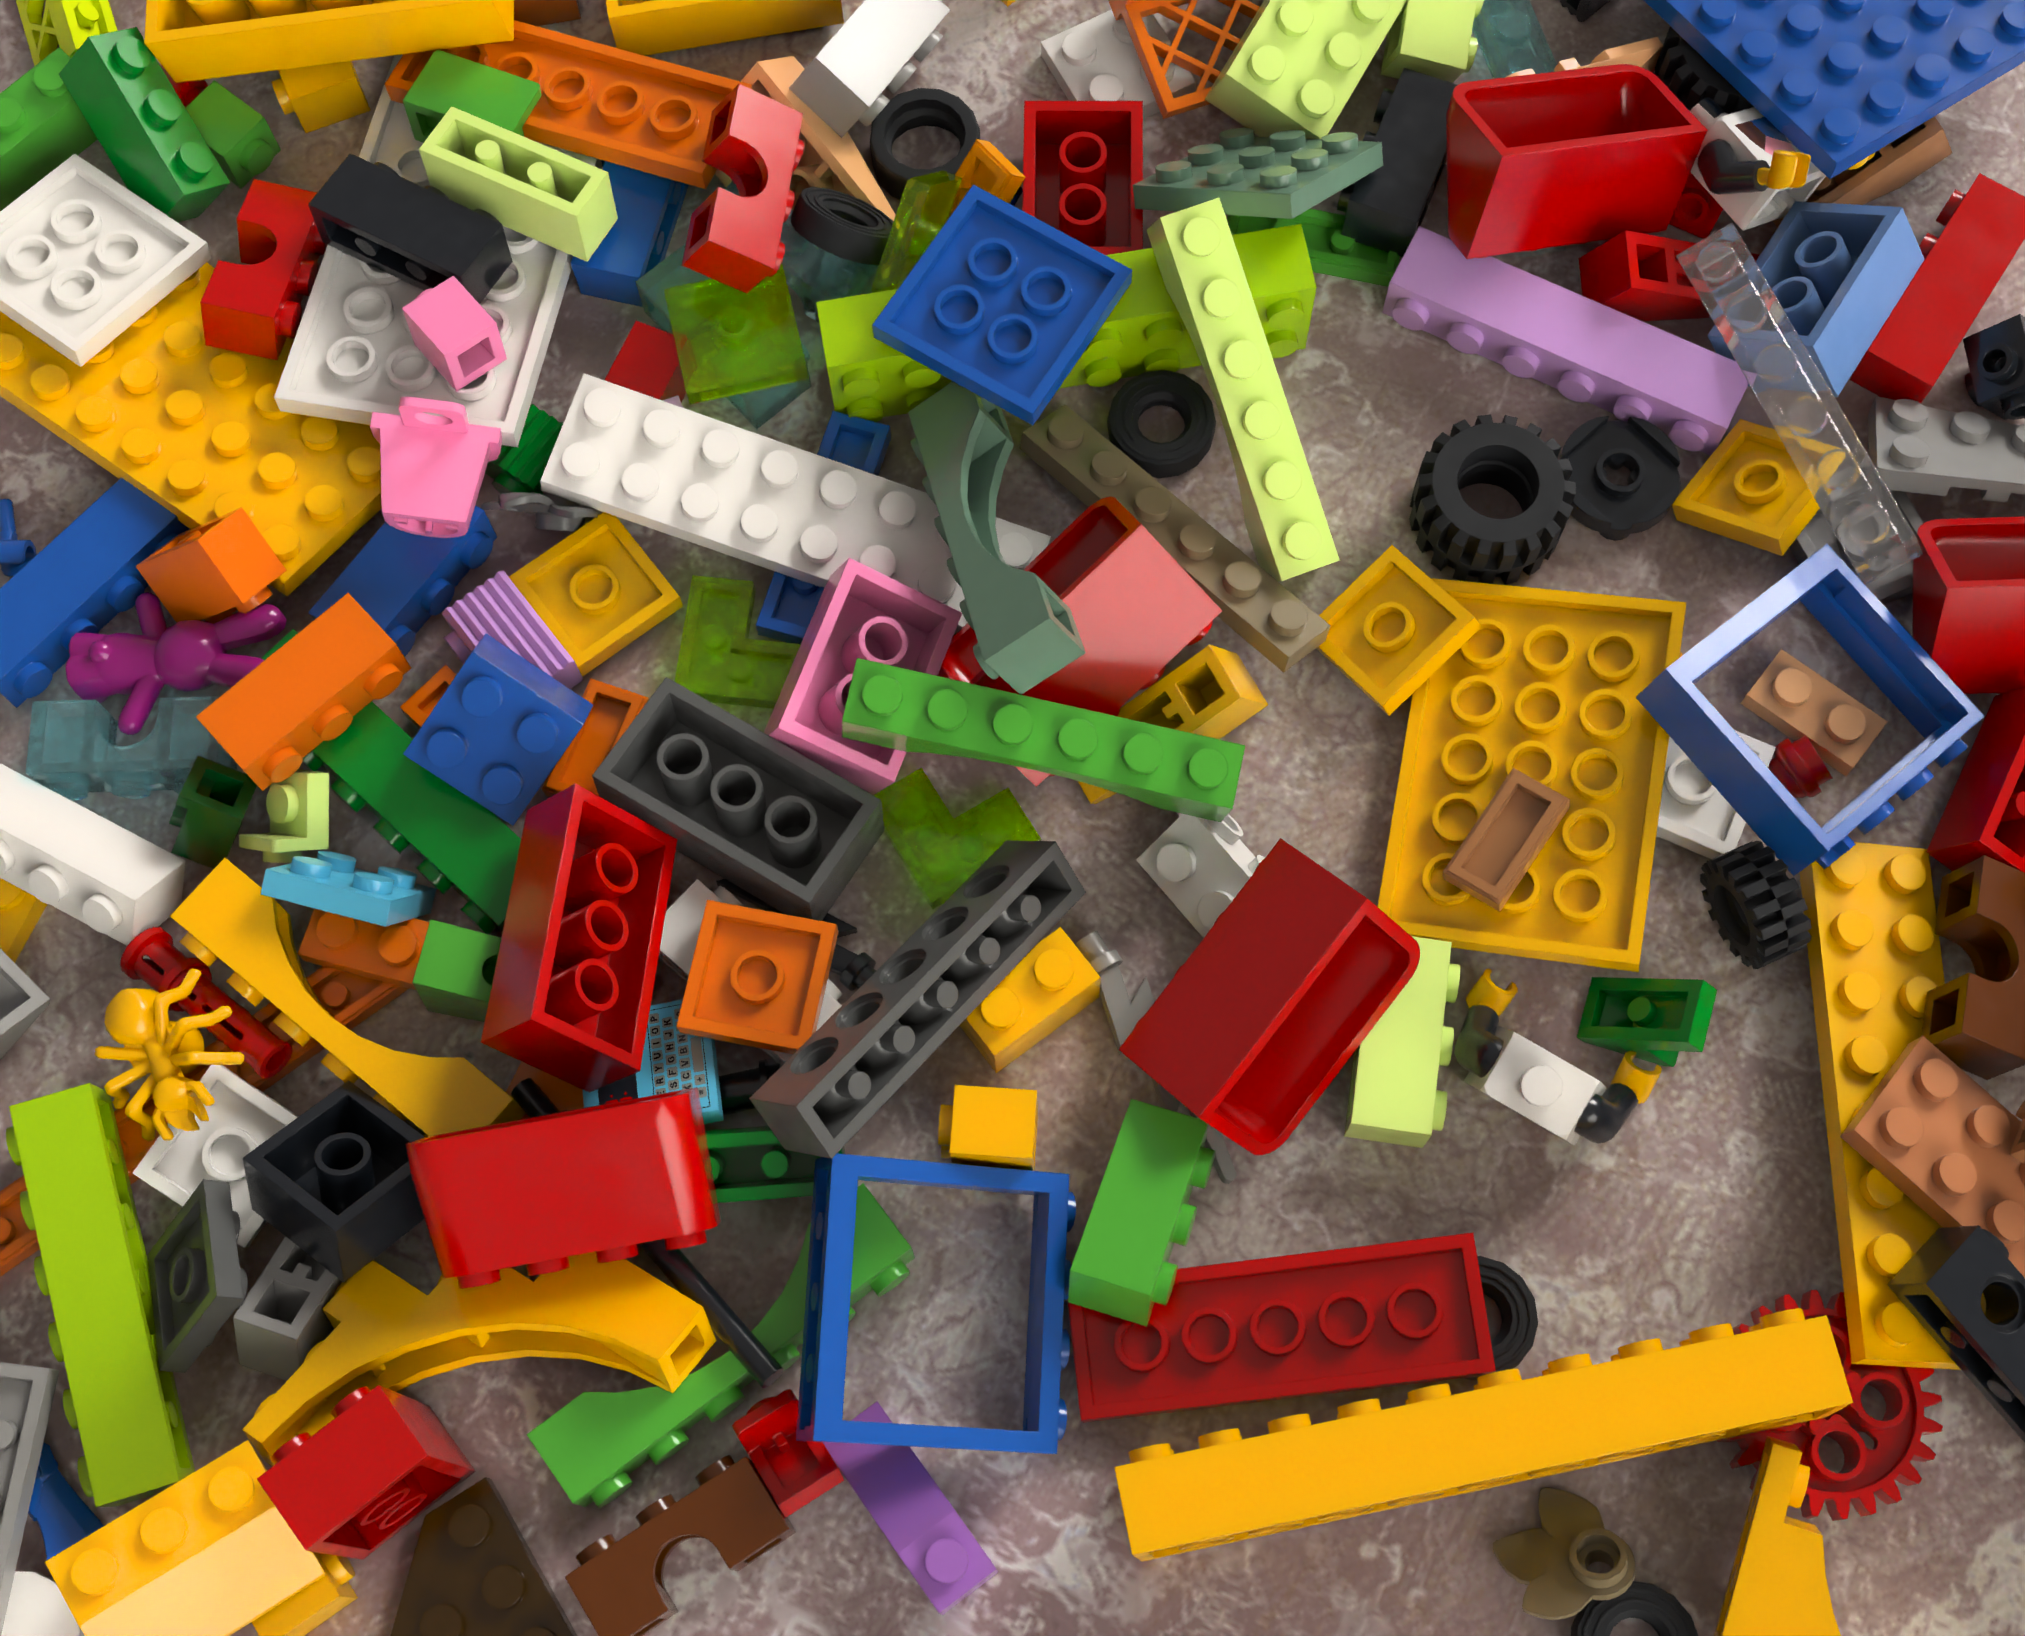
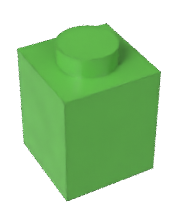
M215 80L186 107L228 180L240 189L255 175L264 172L271 164L273 158L281 151L265 117Z

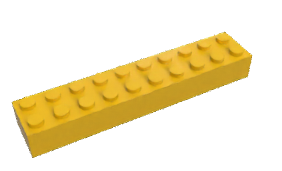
M1795 1308L1760 1317V1323L1748 1327L1749 1332L1734 1335L1731 1323L1719 1324L1689 1332V1339L1680 1341V1347L1663 1350L1660 1338L1621 1346L1617 1348L1619 1354L1611 1356V1361L1592 1365L1590 1354L1588 1353L1556 1359L1547 1363L1548 1369L1542 1371V1376L1525 1380L1521 1379L1519 1369H1508L1486 1374L1477 1378L1478 1384L1473 1386V1391L1451 1395L1449 1384L1427 1386L1407 1392L1408 1399L1405 1400L1406 1405L1381 1410L1379 1399L1357 1401L1337 1407V1420L1311 1425L1310 1417L1307 1413L1282 1417L1267 1422L1269 1434L1242 1440L1239 1429L1234 1428L1197 1437L1200 1449L1174 1454V1450L1170 1448L1169 1443L1146 1446L1128 1452L1130 1464L1114 1468L1131 1552L1134 1557L1143 1562L1826 1418L1852 1404L1853 1400L1827 1315L1805 1320L1802 1308Z

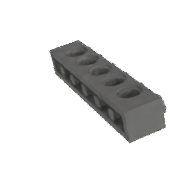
M1006 840L749 1098L785 1150L832 1159L1081 899L1086 891L1056 841Z

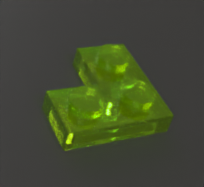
M692 575L674 682L712 703L774 709L801 644L749 639L756 595L753 581Z
M922 767L874 794L882 802L884 832L932 910L945 903L1006 840L1041 841L1037 831L1009 788L1004 789L956 818L952 817Z

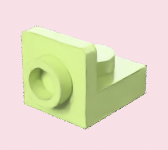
M298 769L286 780L272 783L266 798L267 812L270 817V832L239 834V848L263 851V862L291 863L292 857L302 856V851L329 849V773Z

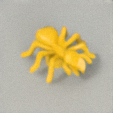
M190 969L181 985L161 993L152 989H123L111 999L106 1007L104 1021L106 1031L114 1041L123 1044L124 1048L99 1046L95 1048L94 1055L101 1059L128 1060L133 1068L110 1079L105 1084L104 1089L108 1095L114 1097L112 1103L115 1109H123L130 1098L128 1090L124 1087L150 1073L125 1108L126 1116L141 1125L142 1138L147 1141H152L155 1138V1128L164 1141L173 1139V1132L164 1118L176 1129L185 1131L199 1130L200 1127L195 1120V1114L200 1121H209L204 1105H213L215 1102L214 1098L201 1081L185 1078L183 1074L192 1072L198 1065H241L244 1062V1054L241 1052H204V1039L198 1028L216 1025L230 1017L232 1010L229 1006H221L207 1014L183 1017L178 1021H169L168 1007L172 1003L186 999L191 994L201 976V971L198 969ZM153 1094L156 1109L153 1115L150 1116L142 1108L144 1103Z

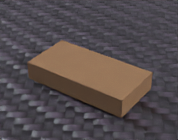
M1513 768L1444 869V880L1500 912L1570 808V799Z

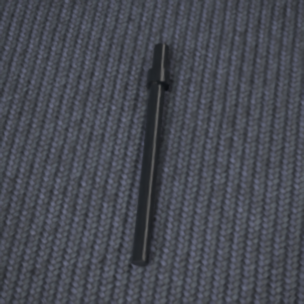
M532 1078L521 1081L511 1092L513 1099L530 1118L568 1111H560ZM664 1239L639 1243L680 1293L703 1306L712 1330L762 1388L769 1387L782 1375L784 1371L782 1366L680 1249L666 1250Z

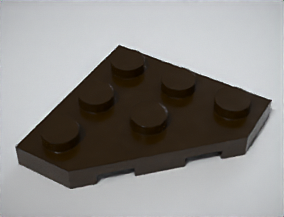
M483 1478L425 1515L390 1636H577L492 1479Z

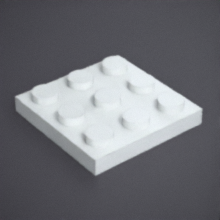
M73 154L0 211V312L82 367L211 259L208 243L78 155Z

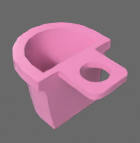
M417 397L400 398V415L372 412L370 428L373 437L380 443L381 506L385 522L400 531L426 537L455 538L466 535L487 464L497 460L501 452V428L469 424L466 408L461 404ZM422 412L435 413L443 416L428 415Z

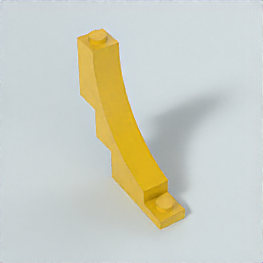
M1767 1436L1714 1636H1841L1833 1613L1826 1579L1823 1535L1816 1525L1786 1516L1788 1506L1798 1509L1801 1507L1810 1475V1467L1800 1464L1802 1452L1795 1444Z

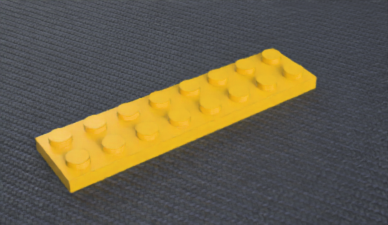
M1854 842L1855 845L1849 851L1840 856L1826 869H1823L1815 860L1799 872L1802 898L1805 899L1808 908L1803 912L1804 915L1811 919L1812 926L1811 929L1807 930L1812 936L1811 941L1807 943L1851 1363L1961 1370L1887 1285L1936 1230L1942 1227L1840 1137L1907 1045L1921 1037L1927 992L1945 984L1939 935L1935 934L1937 916L1927 849ZM1982 1293L1981 1308L1985 1314L1986 1301Z

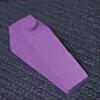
M878 1401L851 1420L893 1423ZM823 1442L845 1478L939 1614L944 1615L998 1573L994 1564L910 1447Z

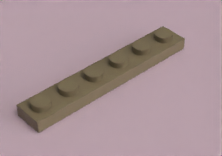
M1067 405L1061 406L1022 432L1020 449L1089 507L1102 498L1115 497L1220 607L1222 612L1217 617L1283 673L1326 641L1330 624Z

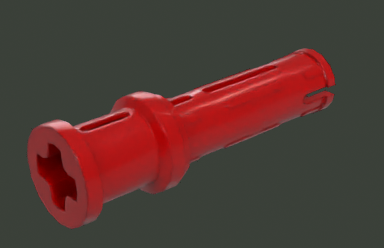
M152 927L144 930L127 945L120 961L121 971L132 980L142 979L159 993L181 985L190 969L193 968L201 971V976L191 994L186 999L170 1004L168 1007L169 1011H185L190 1016L210 1013L221 1006H229L232 1010L230 1017L216 1025L205 1028L233 1052L243 1053L244 1061L255 1069V1072L260 1077L266 1079L275 1076L286 1066L293 1052L292 1046L288 1042L281 1040L252 1016L248 1010L211 982L212 975L209 967L199 958H188L175 948L172 936L163 928Z

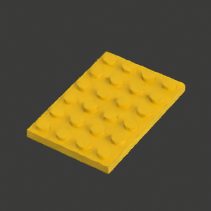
M1432 578L1434 582L1475 616L1481 628L1412 694L1378 908L1410 936L1452 942L1451 948L1639 972L1670 736L1636 699V696L1668 666L1680 658L1686 602ZM1515 768L1570 799V808L1499 912L1444 880L1443 871L1511 770Z

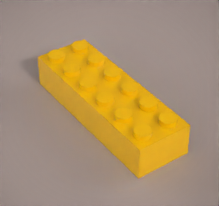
M146 0L144 44L175 83L514 40V0Z

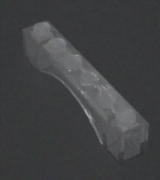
M1733 222L1676 255L1691 285L1745 376L1860 580L1867 585L1923 555L1914 532Z

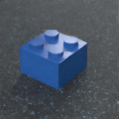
M485 633L403 755L514 826L584 725L593 704Z

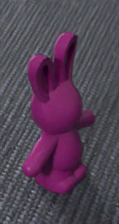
M149 592L142 593L135 601V609L142 635L130 633H114L110 635L75 633L69 643L70 657L66 663V678L74 692L81 699L92 704L103 703L109 696L116 694L130 695L118 717L117 725L122 733L135 735L143 728L164 685L184 692L205 690L214 684L231 688L264 660L251 656L227 654V651L273 638L284 630L287 619L276 606L260 604L247 613L236 612L215 624L201 620L179 621L167 628L158 597Z

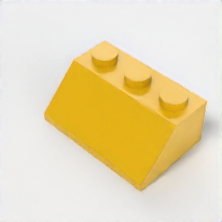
M249 1440L45 1561L47 1568L85 1636H230L326 1576L314 1552L305 1551L258 1482L257 1478L265 1473L267 1469Z

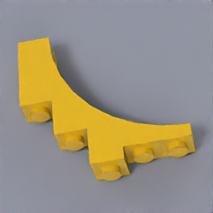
M595 1252L568 1256L570 1268L541 1274L534 1282L509 1267L499 1269L501 1280L498 1282L464 1289L459 1288L457 1277L443 1278L441 1275L436 1287L428 1295L372 1260L347 1281L342 1282L336 1289L333 1298L322 1308L334 1330L325 1340L317 1343L308 1352L303 1364L284 1385L259 1405L254 1417L242 1430L265 1462L274 1466L270 1458L277 1449L299 1434L308 1432L310 1436H313L335 1419L331 1414L334 1406L344 1397L361 1387L368 1386L372 1390L377 1385L397 1392L424 1378L474 1363L529 1356L580 1359L630 1372L664 1390L674 1393L717 1340L703 1306L626 1259L597 1263Z

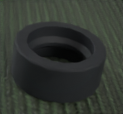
M917 88L893 97L871 124V158L879 184L892 197L914 206H936L976 139L981 140L980 128L974 112L959 97L941 89ZM920 126H935L952 132L959 139L960 151L956 157L943 166L932 169H913L899 163L894 158L892 144L895 139L907 130Z

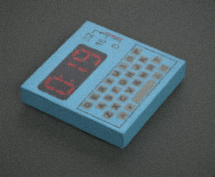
M683 999L651 1005L640 1071L590 1093L583 1090L584 1108L698 1087L704 1124L723 1121L715 1039L679 1032L676 1025Z

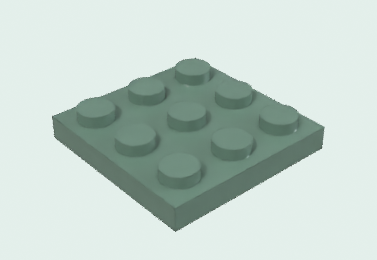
M1251 128L1225 130L1219 133L1218 141L1188 149L1187 157L1180 161H1170L1157 165L1155 167V174L1134 184L1135 209L1177 212L1220 198L1225 215L1293 219L1382 167V142L1358 141V134L1353 132H1338L1323 136L1321 139H1306L1305 132L1302 130L1280 131L1271 134L1269 137L1254 136V130Z

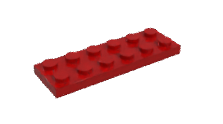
M1473 1232L1177 1269L1175 1282L1167 1305L1154 1303L1147 1327L1068 1302L1080 1418L1083 1423L1476 1377L1496 1372Z

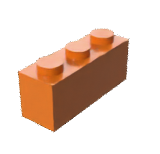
M347 593L200 712L196 718L253 782L264 791L272 783L282 782L292 776L301 766L303 758L323 741L333 740L344 733L351 725L353 716L371 701L382 699L391 694L400 685L403 675L411 669V666L397 644L359 603Z

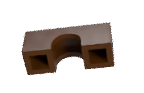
M1983 855L1942 877L1935 934L1958 944L1970 957L1975 974L1968 972L1927 992L1921 1036L1929 1040L1962 1070L1989 1080L2025 1065V873Z
M727 1455L717 1460L695 1477L700 1487L677 1502L672 1494L664 1496L646 1507L635 1517L640 1527L617 1542L612 1534L606 1535L586 1547L575 1557L580 1567L566 1575L565 1579L598 1636H643L679 1612L665 1588L663 1570L669 1554L680 1543L692 1538H705L717 1548L728 1568L738 1572L796 1533L788 1518H785L749 1458L745 1456L735 1463L731 1455Z

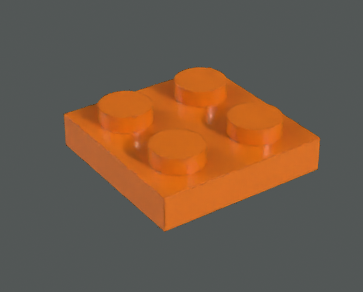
M707 900L676 1025L679 1032L794 1054L817 1029L839 932L837 924Z

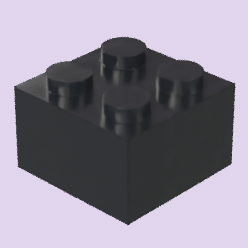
M348 1080L242 1158L252 1210L342 1282H345L425 1219L411 1176L406 1144L424 1138V1136Z

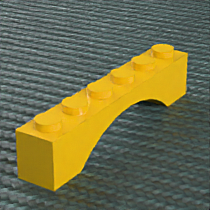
M224 858L170 915L172 919L188 931L179 941L208 967L218 958L221 959L234 971L226 980L231 987L255 1007L264 998L268 999L281 1010L280 1014L273 1020L278 1027L302 1047L311 1038L315 1039L329 1051L320 1061L344 1083L349 1080L354 1084L361 1078L377 1092L373 1099L404 1122L409 1119L425 1133L424 1137L520 1120L526 1114L511 1096L464 1057H426L394 1051L358 1036L336 1021L322 1006L305 978L294 946L290 914L274 898L260 895L262 888L228 859Z

